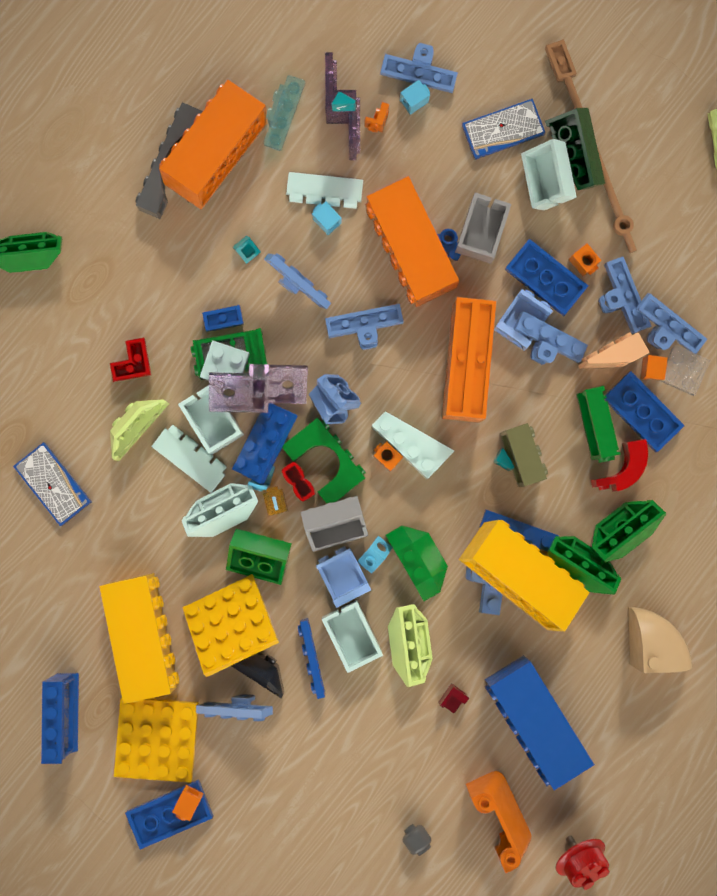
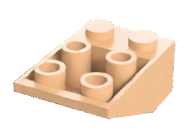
M629 332L615 340V343L613 341L599 349V354L596 350L582 358L583 363L578 366L580 369L623 367L650 352L638 332L634 335Z

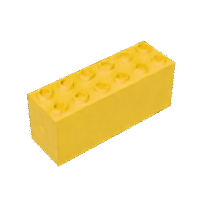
M503 520L484 522L459 558V561L544 628L565 632L590 593L584 588L585 585L578 580L572 579L567 570L557 567L552 558L542 555L537 546L527 543L522 534L512 531L507 522Z
M155 573L99 586L123 704L171 694L178 687L179 675L178 672H175L173 666L175 664V656L170 651L169 645L172 642L170 634L166 632L165 626L168 625L166 615H163L162 612L164 602L162 596H159L158 588H160L158 577H155Z

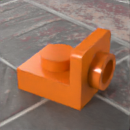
M382 102L381 107L376 109L374 119L365 117V127L369 131L383 132L389 114V104Z

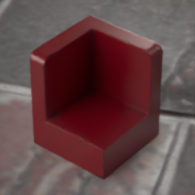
M451 683L438 703L442 708L445 707L452 713H455L462 703L466 704L469 697Z

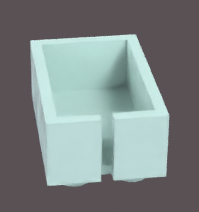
M551 139L521 153L532 209L547 210L559 205L558 203H564L577 198L566 143L564 141Z
M210 384L197 392L201 399L198 400L197 397L192 395L178 405L208 454L212 455L242 437L244 433L215 386Z
M357 600L341 607L342 612H339L337 609L322 617L326 630L347 673L383 656L382 650Z

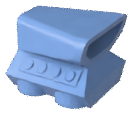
M324 374L317 379V386L309 393L312 402L326 424L344 423L348 418L347 410L357 409L361 405L358 395L350 390L348 383L339 375Z

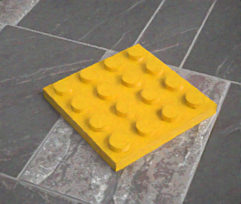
M253 574L182 607L203 674L206 677L279 643Z
M121 697L114 777L191 783L193 781L198 721L196 705H199V702L145 699L123 704Z

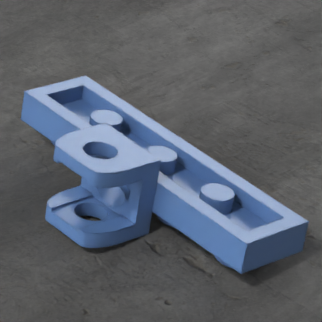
M419 43L415 48L412 61L385 54L380 75L410 83L420 80L427 87L453 93L458 72L431 66L434 53L433 46Z
M277 253L267 254L264 260L284 276L278 283L293 294H297L300 290L321 308L327 309L331 303L327 300L328 296L321 290L316 291L313 288L314 284L296 268L287 266L284 263L286 260Z
M624 257L606 262L604 267L613 290H610L598 300L603 313H611L622 309L632 334L652 327L649 319L636 310L641 299Z
M650 293L646 294L636 310L657 325L653 327L647 336V342L656 349L666 350L676 340L689 352L696 354L707 340L706 337Z
M400 304L325 318L329 338L357 333L362 350L377 347L378 335L376 329L400 325L404 322Z
M524 311L520 312L513 328L515 331L537 341L532 348L530 358L541 365L553 362L557 353L577 363L581 362L588 346Z
M466 567L465 578L467 580L483 583L479 612L500 615L502 594L472 571L471 573V569Z
M241 694L231 697L232 703L205 702L196 705V714H204V717L220 715L222 719L236 717L237 720L253 718V721H264L265 717L273 715V706L251 705V701L255 700V695Z

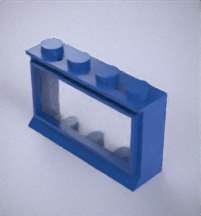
M57 673L42 682L41 764H62V760L70 753L78 751L79 673Z

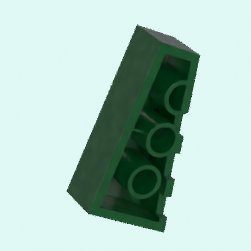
M576 108L546 120V126L550 128L553 134L551 135L552 138L566 143L573 182L577 190L590 189L605 184L589 108Z

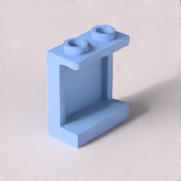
M521 289L495 326L494 331L525 351L533 339L513 329L520 312L524 311L545 322L553 310L550 309V305L545 301L540 302L534 298L535 295L532 292Z
M345 546L336 550V555L330 558L326 555L318 559L319 563L316 565L336 608L371 591L351 548L346 549Z

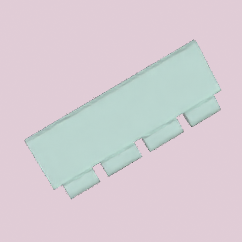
M289 172L286 195H290L289 202L303 203V197H306V204L318 205L322 203V199H325V202L330 206L340 207V202L344 201V208L357 209V202H361L363 180Z
M172 425L168 430L165 428L151 447L212 493L224 478L225 474L223 472L227 466L217 458L211 464L210 461L214 456L208 454L203 447H200L197 452L194 451L199 444L187 435L180 440L184 433L176 426Z

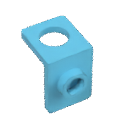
M275 466L272 467L264 485L252 479L248 482V485H251L253 489L258 491L267 490L270 487Z
M377 536L368 550L359 558L358 563L370 573H373L386 559L392 550V546L380 536ZM377 544H382L386 551H381Z

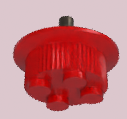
M573 836L566 838L570 849L557 861L556 871L561 876H567L573 887H583L584 890L590 889L594 882L606 877L610 873L609 863L603 854L605 844L600 839H590L577 844Z

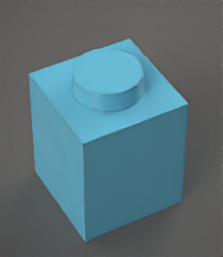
M420 80L400 92V101L410 115L429 103L430 91Z
M327 202L320 203L313 209V220L327 235L342 223V218Z

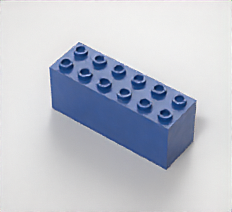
M524 655L485 679L488 684L485 686L493 701L498 700L495 703L504 718L508 717L505 721L514 735L519 734L516 736L518 742L525 752L529 751L526 755L535 769H538L536 771L546 786L550 785L555 791L595 765L531 661Z

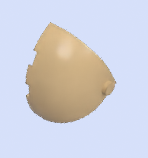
M628 607L631 666L643 673H671L692 669V659L688 646L674 625L662 616L649 610Z

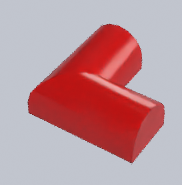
M145 338L125 341L128 360L110 363L113 382L151 376Z

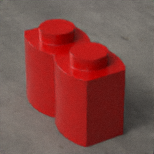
M292 462L282 469L283 477L289 484L293 485V491L299 500L305 502L316 494L314 486L309 480L305 479L304 471L297 463Z

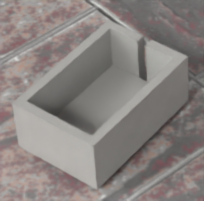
M474 193L455 253L491 264L495 258L511 204L495 199L491 208H489L488 205L491 197Z
M357 496L301 512L304 529L313 552L368 536Z

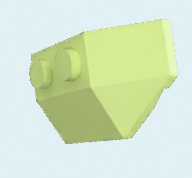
M162 399L136 401L129 404L125 409L126 413L113 422V428L110 430L112 458L120 461L166 409L169 403Z
M414 604L397 607L388 625L392 664L405 685L411 687L425 683L426 675L433 659L428 620Z

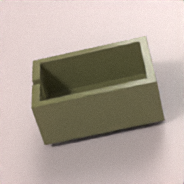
M526 423L501 432L500 435L506 453L514 465L512 471L518 487H525L546 480L548 471L546 465L542 464L539 457L542 456L539 445H535L533 427H529V424Z

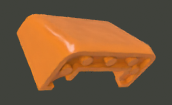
M492 771L467 783L466 787L477 811L486 814L495 810L504 830L499 833L500 843L495 846V850L505 873L516 869L521 863L532 836L505 776L499 771Z

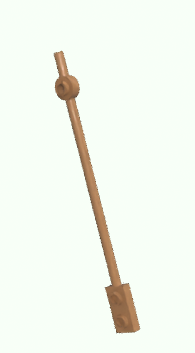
M564 39L546 45L545 51L557 82H565L574 108H583L572 78L577 73ZM599 152L605 184L603 185L616 216L613 230L617 235L624 237L629 253L637 251L630 233L634 227V222L629 216L623 215ZM620 224H623L625 229H621Z

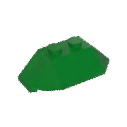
M49 232L13 235L0 239V268L9 273L48 269L61 253L62 236Z
M653 500L625 502L595 525L592 549L604 562L623 558L653 535L666 516V512Z
M402 525L386 534L388 541L422 600L426 601L440 593L448 565L430 534Z
M575 536L554 537L547 553L555 561L557 567L567 570L570 573L569 576L574 580L582 582L585 585L584 588L589 592L616 594L621 577L616 573L610 561L604 562L592 547Z

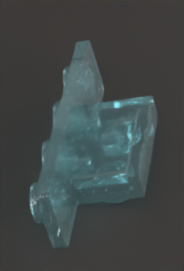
M288 75L285 84H280L279 89L275 90L272 99L274 101L272 108L269 107L266 115L269 129L264 140V146L278 151L282 150L305 86V80Z

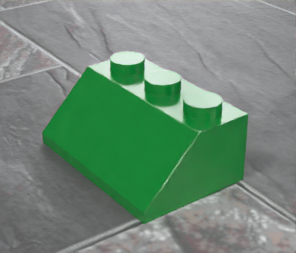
M235 529L229 545L226 570L246 576L253 574L254 578L281 585L292 543Z

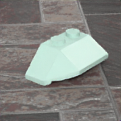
M230 483L197 500L193 504L187 515L182 519L185 532L188 537H214L248 520L258 503V499L251 485Z

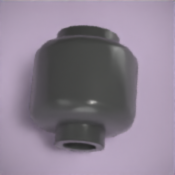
M412 824L404 830L403 843L412 855L418 854V856H421L431 848V837L422 825L415 827Z

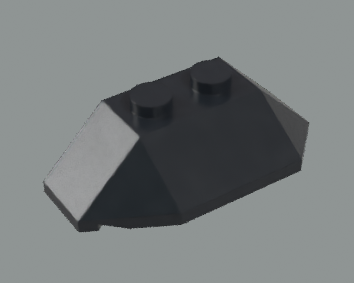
M258 652L231 665V667L279 698H282L284 687L280 668L276 663L277 660L268 654L264 656Z

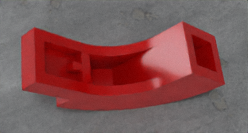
M646 439L622 443L624 452L623 467L613 476L591 480L592 488L598 487L599 490L610 489L611 485L612 492L624 490L636 483L644 473L648 462Z

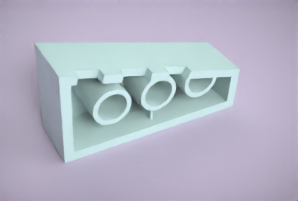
M386 411L371 426L425 479H428L454 452L451 448Z

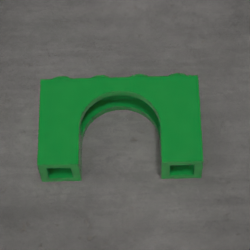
M316 418L287 441L282 448L293 462L297 461L312 448L319 446L330 448L337 454L340 462L338 474L318 491V494L326 504L334 503L365 479L364 474L366 472L360 464L356 466L353 463L352 459L354 457L348 449L344 451L341 448V440L336 434L333 436L328 431L330 429L329 425L324 420L320 421Z

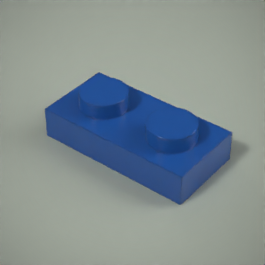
M240 305L202 312L206 332L244 325Z

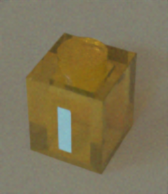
M278 486L268 488L267 493H263L268 516L288 511L283 489L278 490Z

